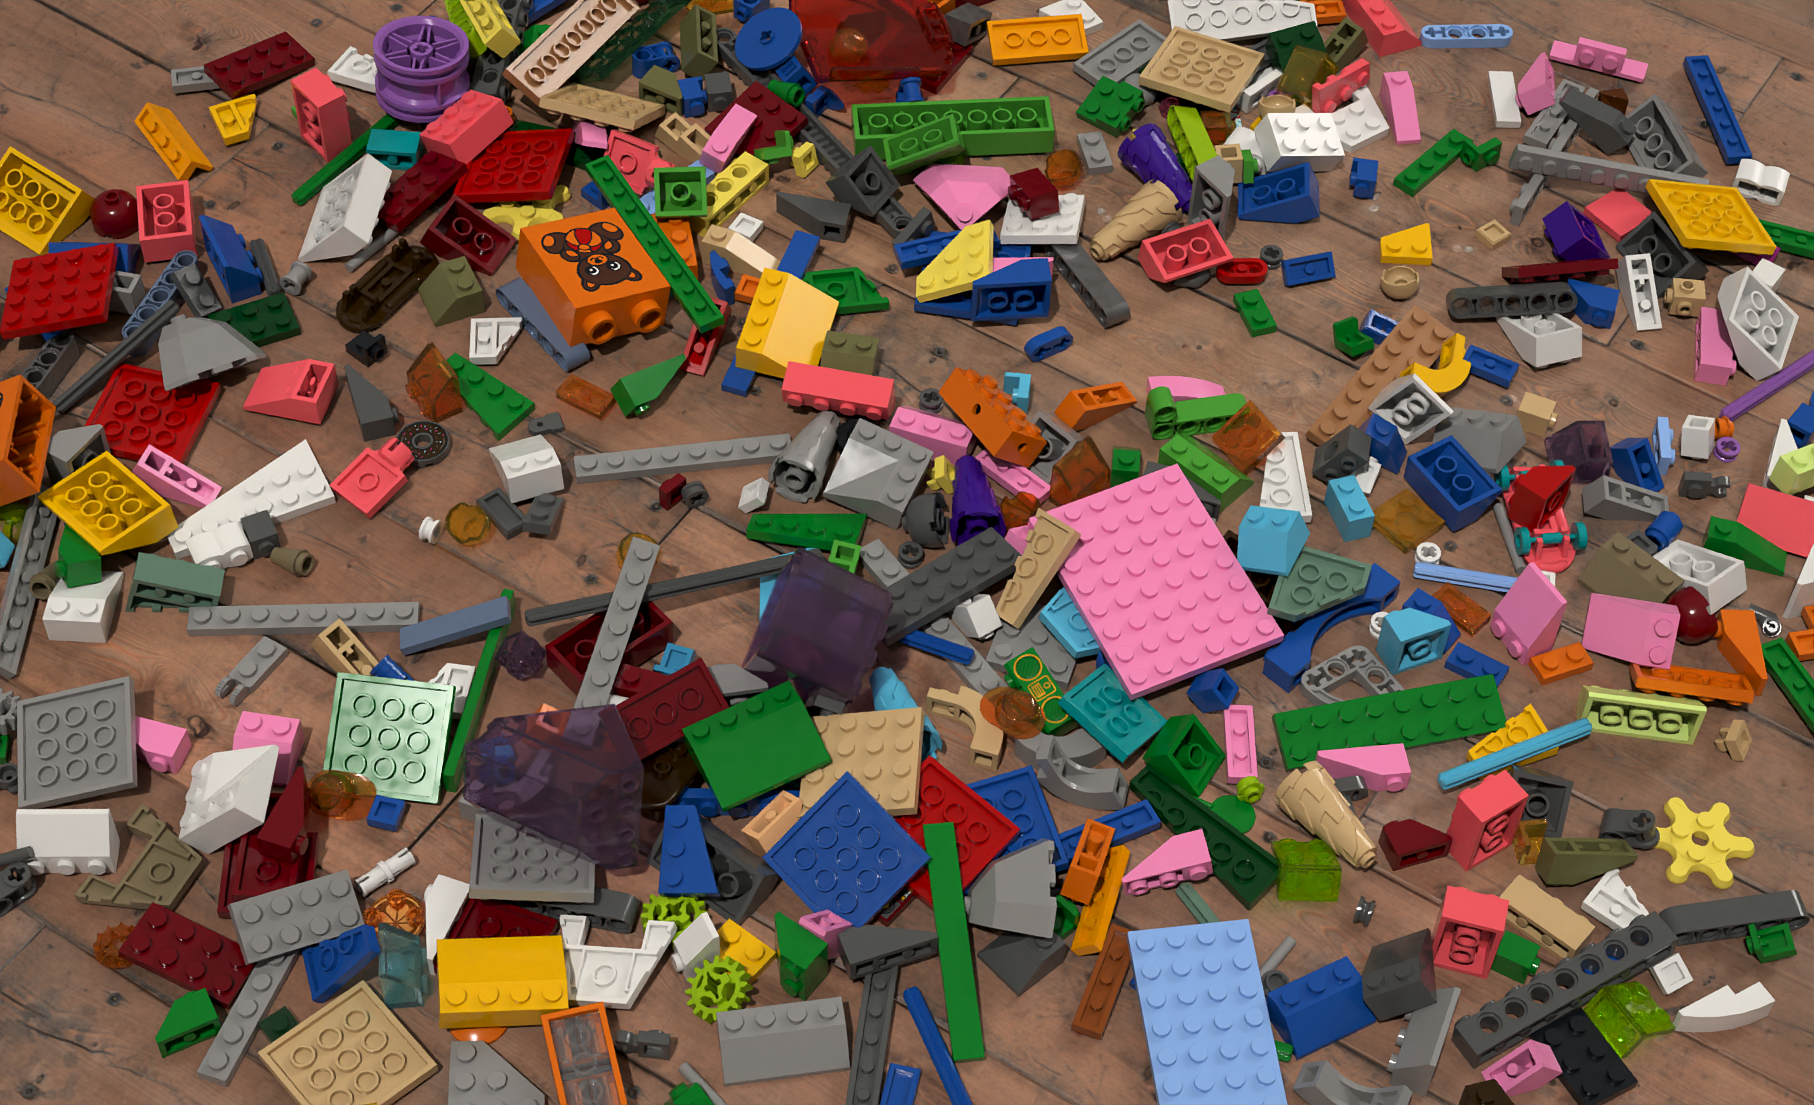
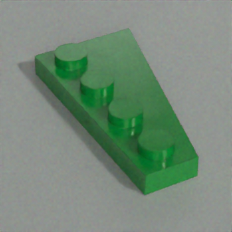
M456 352L437 367L438 375L456 395L462 397L465 405L479 416L480 421L485 427H489L492 430L493 436L498 441L535 410V403Z

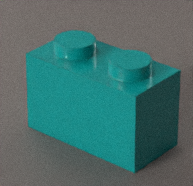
M371 129L366 153L389 169L407 171L422 159L424 147L423 141L419 136L421 132Z

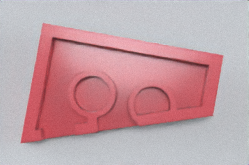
M1361 58L1343 68L1337 77L1332 74L1326 78V83L1321 85L1317 82L1312 85L1313 112L1333 113L1336 107L1343 101L1349 100L1359 87L1365 86L1369 81L1370 63Z

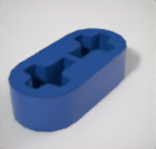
M1059 326L1031 338L1026 343L1024 351L1033 362H1038L1066 350L1072 344L1073 336L1064 326Z

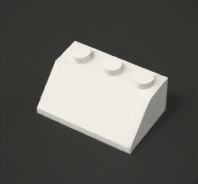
M110 809L16 810L17 849L30 846L33 850V858L19 862L29 866L32 875H41L43 873H60L63 875L91 873L101 875L116 872L121 842Z

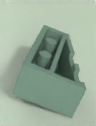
M139 552L125 612H134L135 608H152V612H161L162 608H179V613H189V607L218 606L225 570L210 565H200L181 559L175 560L156 554Z

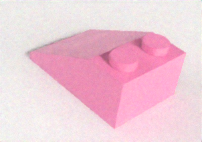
M1532 562L1527 565L1495 608L1490 627L1494 635L1499 637L1507 646L1509 653L1524 666L1529 663L1530 657L1552 650L1568 602L1536 564Z
M1591 593L1581 644L1584 649L1639 665L1670 669L1680 620L1678 607L1676 605Z

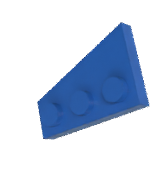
M666 805L658 894L661 897H721L719 888L716 885L714 869L709 857L698 808L696 805Z
M364 924L341 933L339 938L334 940H323L319 942V946H308L301 949L313 1002L324 1003L381 953L374 926Z

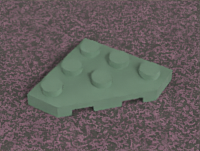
M1303 546L1288 576H1278L1267 614L1296 622L1364 594L1372 565Z

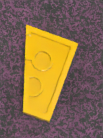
M1530 703L1523 709L1522 713L1506 721V727L1489 734L1469 749L1466 758L1470 762L1548 732ZM1557 746L1514 764L1523 766L1556 755L1559 747ZM1512 764L1478 778L1481 780L1491 774L1496 775L1504 770H1511Z

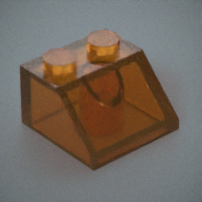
M431 342L426 345L406 372L408 384L405 385L409 397L416 399L422 415L424 417L428 416L431 421L439 423L463 411L458 376L434 343Z
M1088 435L1052 466L1049 502L1057 507L1110 488L1111 469L1093 439Z

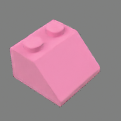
M243 711L234 734L233 750L267 745L278 746L279 752L272 785L286 787L293 775L305 741L300 719Z

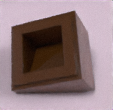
M1623 88L1599 92L1598 101L1621 111L1625 116L1629 99Z

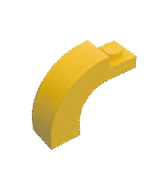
M1456 333L1442 343L1438 370L1430 369L1414 362L1400 372V377L1415 373L1440 398L1444 397L1461 385L1469 374L1471 362L1463 359L1466 352L1464 348L1465 336Z

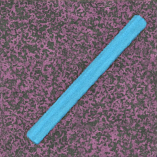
M1581 718L1438 774L1437 782L1443 790H1447L1591 733L1592 724L1587 718Z

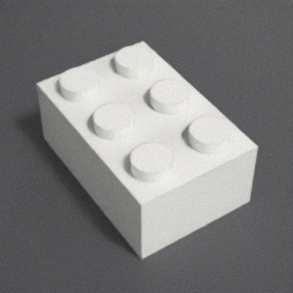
M1267 113L1254 129L1267 172L1279 171L1306 162L1310 163L1314 172L1332 171L1345 156L1331 113Z

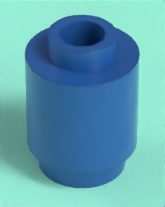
M1662 511L1647 527L1645 535L1658 546L1657 551H1660L1671 544L1682 531L1683 524L1676 513Z

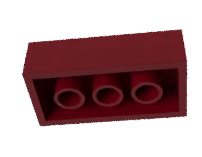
M652 601L640 604L616 677L623 663L637 667L666 648L667 643L674 642L673 622ZM607 610L595 613L545 645L547 666L576 696H578Z

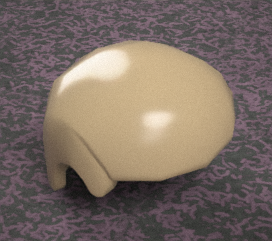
M1282 94L1269 97L1262 96L1261 100L1258 101L1259 114L1264 118L1267 113H1295V99Z
M1404 265L1394 266L1388 270L1384 269L1382 277H1380L1382 290L1388 297L1396 300L1411 297L1418 289L1420 282L1419 273Z

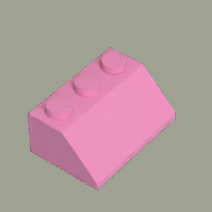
M910 406L898 407L889 426L890 432L934 451L933 460L945 455L954 466L959 458L972 454L978 440L976 435L963 421Z

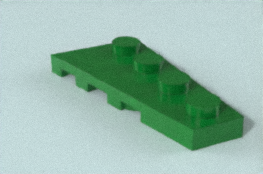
M753 514L746 529V538L824 550H832L834 539L858 545L867 523V514Z

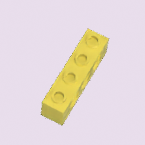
M459 0L484 45L503 59L521 43L497 0Z
M746 151L738 158H735L724 171L718 173L714 180L706 186L707 217H688L691 231L704 238L711 224L722 226L769 183V164Z

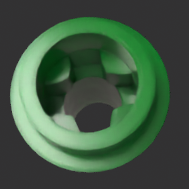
M773 79L768 85L770 91L792 107L801 105L805 98V90L798 83Z

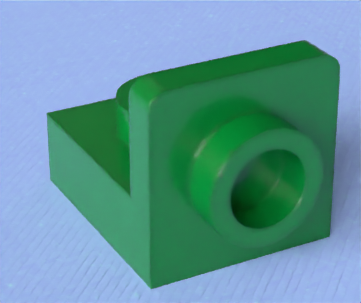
M1058 894L1056 896L1057 909L1053 931L1064 940L1076 931L1079 922V911L1074 903L1069 900L1066 901Z

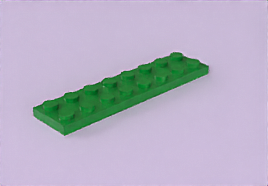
M1493 674L1272 715L1286 772L1294 771L1295 769H1306L1303 764L1315 761L1317 751L1401 743L1404 744L1405 750L1489 735L1495 733L1500 728L1506 727V717Z

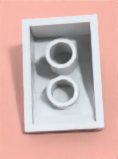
M1558 313L1495 317L1521 358L1535 368H1546L1552 363H1567L1573 358L1582 357V327Z
M1415 373L1399 377L1388 384L1368 407L1373 413L1397 426L1402 441L1406 445L1454 412Z
M541 434L489 448L490 456L511 503L564 489L559 459L553 447Z
M1678 539L1652 556L1684 579L1683 587L1691 586L1705 597L1710 604L1705 607L1709 615L1717 612L1747 590L1745 565L1742 560Z
M101 571V582L67 588L61 578L48 597L42 619L49 640L106 643L124 573Z

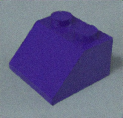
M1568 201L1542 218L1546 226L1544 232L1554 243L1555 246L1552 249L1560 260L1573 261L1610 258L1594 222Z

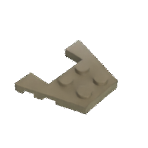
M141 804L126 825L129 832L150 841L118 885L89 874L75 893L77 902L145 910L154 902L172 911L204 867L203 858L187 843L179 840V836L176 837L162 820L157 819L151 814L150 809Z

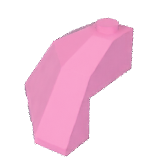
M931 163L913 179V182L961 230L965 226L977 223L994 206L1009 196L1010 175L1003 167Z

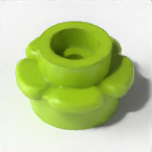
M1255 776L1245 777L1236 785L1237 798L1240 801L1245 800L1247 803H1254L1261 798V793L1264 792L1265 786L1263 783L1260 784Z

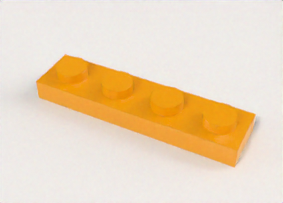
M1124 845L1108 849L1089 905L1084 904L1070 949L1077 956L1102 951L1130 855V851Z

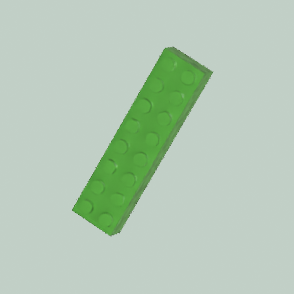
M1049 96L852 104L851 129L855 156L867 147L872 146L880 159L885 160L883 139L954 114L966 151L961 152L957 156L1053 152L1055 130Z

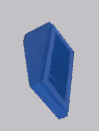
M1370 309L1364 317L1359 331L1373 338L1374 343L1380 345L1399 322Z

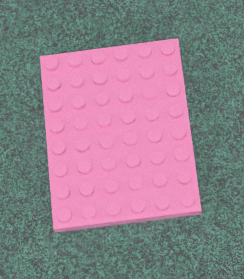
M1178 464L1047 511L1048 514L1082 534L1056 574L1130 701L1283 641V632L1273 616L1267 614L1268 608ZM1035 516L1028 519V526L1031 530L1034 529L1037 522Z

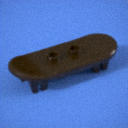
M401 238L399 245L394 244L392 246L391 253L385 255L355 284L350 285L348 291L345 290L342 293V299L338 301L336 307V317L339 324L344 329L356 333H361L364 330L370 331L379 326L438 266L434 253L423 247L409 246L406 239Z
M684 736L633 764L618 780L616 793L625 806L638 811L650 812V818L656 821L659 817V812L663 813L666 805H671L696 779L700 771L688 753Z

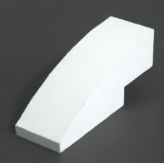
M1760 982L1737 994L1726 985L1679 1010L1672 1028L1675 1031L1693 1033L1716 1032L1738 1028L1767 1017L1775 1000Z

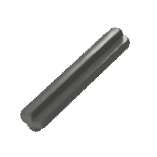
M261 238L251 240V250L257 267L261 271L268 297L282 293L264 240Z

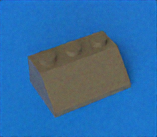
M1617 532L1599 548L1577 579L1578 583L1592 593L1663 604L1672 594L1683 587L1685 581L1620 532Z

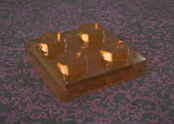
M1249 400L1212 436V439L1235 465L1247 475L1285 439V436L1257 405Z

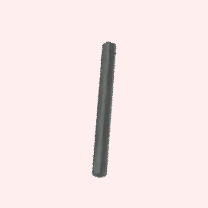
M173 300L166 302L52 403L56 406V411L60 414L67 411L180 311L179 306Z

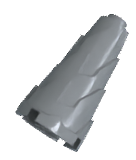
M819 412L815 419L802 429L773 461L768 471V478L770 484L773 481L776 483L777 488L775 491L782 497L790 501L806 503L808 498L812 497L813 500L819 494L823 485L822 480L829 465V457L837 440V433L840 427V420L834 412Z

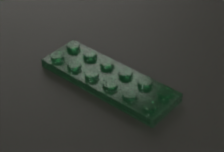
M650 0L648 2L649 6L646 9L635 13V19L622 25L619 28L620 32L617 35L611 36L605 42V45L569 79L570 83L587 84L602 81L691 0Z

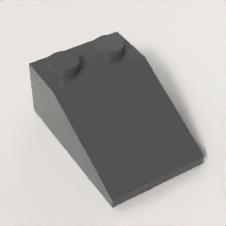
M1429 928L1372 947L1362 973L1363 1000L1379 1021L1437 1003L1432 939Z

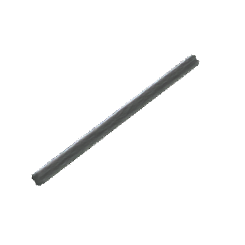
M816 548L647 584L641 603L821 565L823 563V554L820 549ZM613 592L528 609L525 611V621L531 627L606 611Z

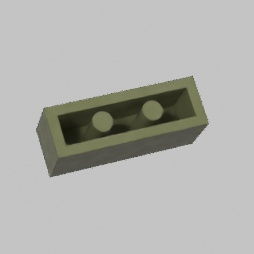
M696 4L680 22L682 72H685L688 76H702V79H704V74H709L718 63L716 14Z

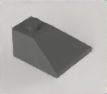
M872 146L867 147L839 167L825 182L839 202L852 204L853 209L870 217L875 215L900 186Z
M1512 764L1511 777L1529 795L1517 830L1546 837L1561 838L1574 782L1543 770Z
M1005 931L979 951L977 957L1020 997L1064 962L1066 942L1054 931L1052 938Z

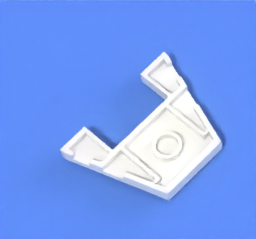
M1367 85L1359 87L1352 94L1350 99L1354 103L1331 113L1342 148L1348 153L1361 149L1387 136L1389 133V126ZM1305 104L1296 107L1295 113H1314Z
M560 915L568 1002L570 1005L584 1006L603 1001L605 1008L630 1009L677 932L675 922L648 920L641 949L584 945L590 924L587 916Z

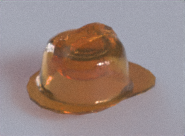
M997 687L984 694L980 701L982 716L989 723L1016 739L1026 740L1034 738L1041 733L1045 726L1043 709L1036 699L1025 691H1019L1011 687Z
M323 770L315 774L308 784V793L311 799L310 809L315 814L327 818L347 821L364 818L369 814L376 797L373 783L365 776L357 773Z

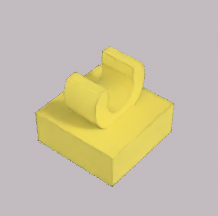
M805 142L800 148L793 147L790 165L794 167L796 176L805 178L819 165L814 144Z
M945 455L935 458V467L927 470V474L932 479L927 481V485L931 490H938L942 487L947 494L953 493L952 480H954L955 467Z

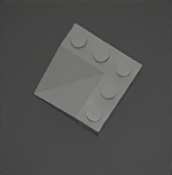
M859 418L822 496L856 512L867 514V517L897 530L902 521L903 514H906L908 505L914 498L929 469L934 451Z

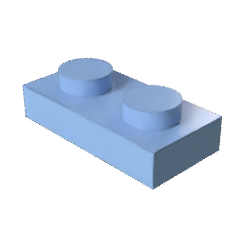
M1657 416L1651 434L1653 455L1660 475H1666L1669 465H1673L1675 461V449H1671L1673 429L1669 428L1668 417Z

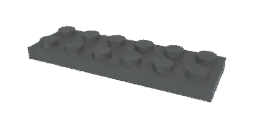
M990 527L855 605V613L863 616V623L888 647L1015 572V562L1018 556L1022 555L998 532Z

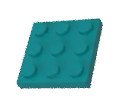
M1105 663L1063 695L1058 702L1069 716L1073 717L1092 737H1095L1107 748L1111 755L1122 763L1159 733L1167 722L1142 697L1130 701L1114 671Z

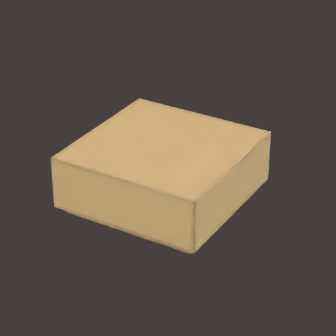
M1495 219L1476 229L1475 237L1490 250H1494L1511 240L1512 236Z

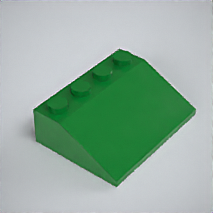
M790 681L784 682L682 729L688 753L723 812L832 762L801 698Z

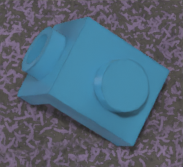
M667 643L660 665L654 664L652 670L661 674L671 675L694 662L697 653L694 649Z

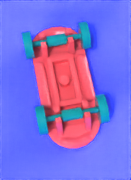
M1551 460L1549 466H1564L1562 460ZM1505 465L1498 474L1494 473V481L1502 489L1501 493L1508 513L1510 509L1508 502L1516 489L1513 487L1514 482L1521 473L1526 474L1531 467L1516 466L1508 469L1507 465ZM1563 507L1540 530L1533 529L1532 533L1527 527H1522L1510 519L1514 530V544L1517 554L1522 555L1527 564L1534 562L1542 571L1554 572L1556 574L1561 573L1573 562L1576 550H1584L1587 547L1588 537L1585 524L1583 522H1575L1569 528Z

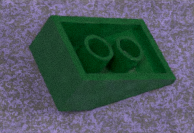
M1315 21L1269 33L1266 52L1273 68L1283 73L1281 81L1283 90L1289 94L1291 99H1295L1296 107L1312 103V85L1317 82L1322 85L1326 83V78L1332 75L1324 42Z

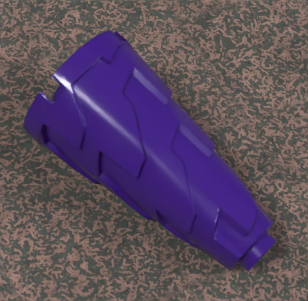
M1150 123L1139 127L1133 131L1136 137L1132 141L1127 137L1122 142L1118 150V158L1133 173L1137 174L1145 184L1150 180H1153V184L1156 181L1165 184L1179 201L1175 207L1178 210L1181 208L1182 213L1188 214L1192 184L1189 181V176L1178 162V156L1166 141L1162 130L1156 124Z
M964 455L955 463L954 480H952V518L950 519L952 541L954 543L955 540L959 546L990 527L1004 538L1006 534L1005 520L1001 507L997 505L994 491L990 488L987 474L983 471L980 460L971 455Z

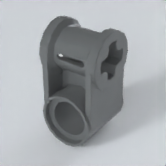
M1609 808L1603 813L1599 839H1626L1632 848L1649 849L1659 843L1660 833L1655 827L1656 818L1649 810Z
M15 862L0 871V917L6 915L11 909L24 901L31 899L37 892L38 885L31 876L32 873L29 866L25 863ZM14 871L16 872V874H17V876H18V877H16V878H15L14 875H13V872H14ZM24 886H26L27 892L24 891Z

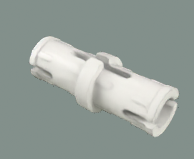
M404 848L386 861L381 860L376 863L375 868L354 880V884L362 896L365 897L386 882L388 884L393 882L395 876L416 864V861L411 852Z

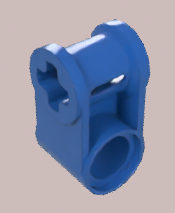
M660 42L658 44L636 47L632 51V74L634 77L642 79L653 65L670 72H675L680 66V60L673 54L672 45L669 42Z
M908 77L902 79L896 91V103L924 101L920 89L922 84L921 78Z

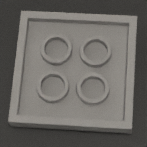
M1036 603L1019 629L1001 619L1002 626L997 629L985 660L992 669L1006 673L1004 668L1006 662L1033 647L1058 686L1067 690L1078 658H1073L1039 619L1045 605Z

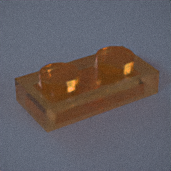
M573 374L556 390V397L600 420L616 403L613 394Z
M1449 582L1432 595L1443 603L1454 623L1471 636L1476 634L1491 619L1492 614Z

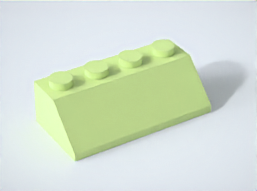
M1583 685L1577 700V720L1587 718L1592 724L1591 732L1693 745L1707 712L1706 706L1699 700L1662 696L1655 693L1646 694L1628 690H1615L1599 686Z

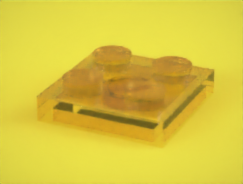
M1407 488L1373 510L1375 515L1373 527L1404 554H1407L1442 530L1445 525V520Z

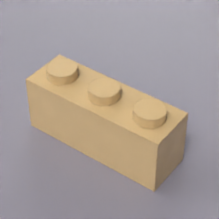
M1519 874L1499 896V898L1509 900L1506 922L1558 959L1562 960L1566 957L1572 959L1579 955L1581 950L1589 944L1596 926L1591 924L1584 916L1578 915L1566 907L1558 898L1552 897L1540 889L1535 882L1527 880Z

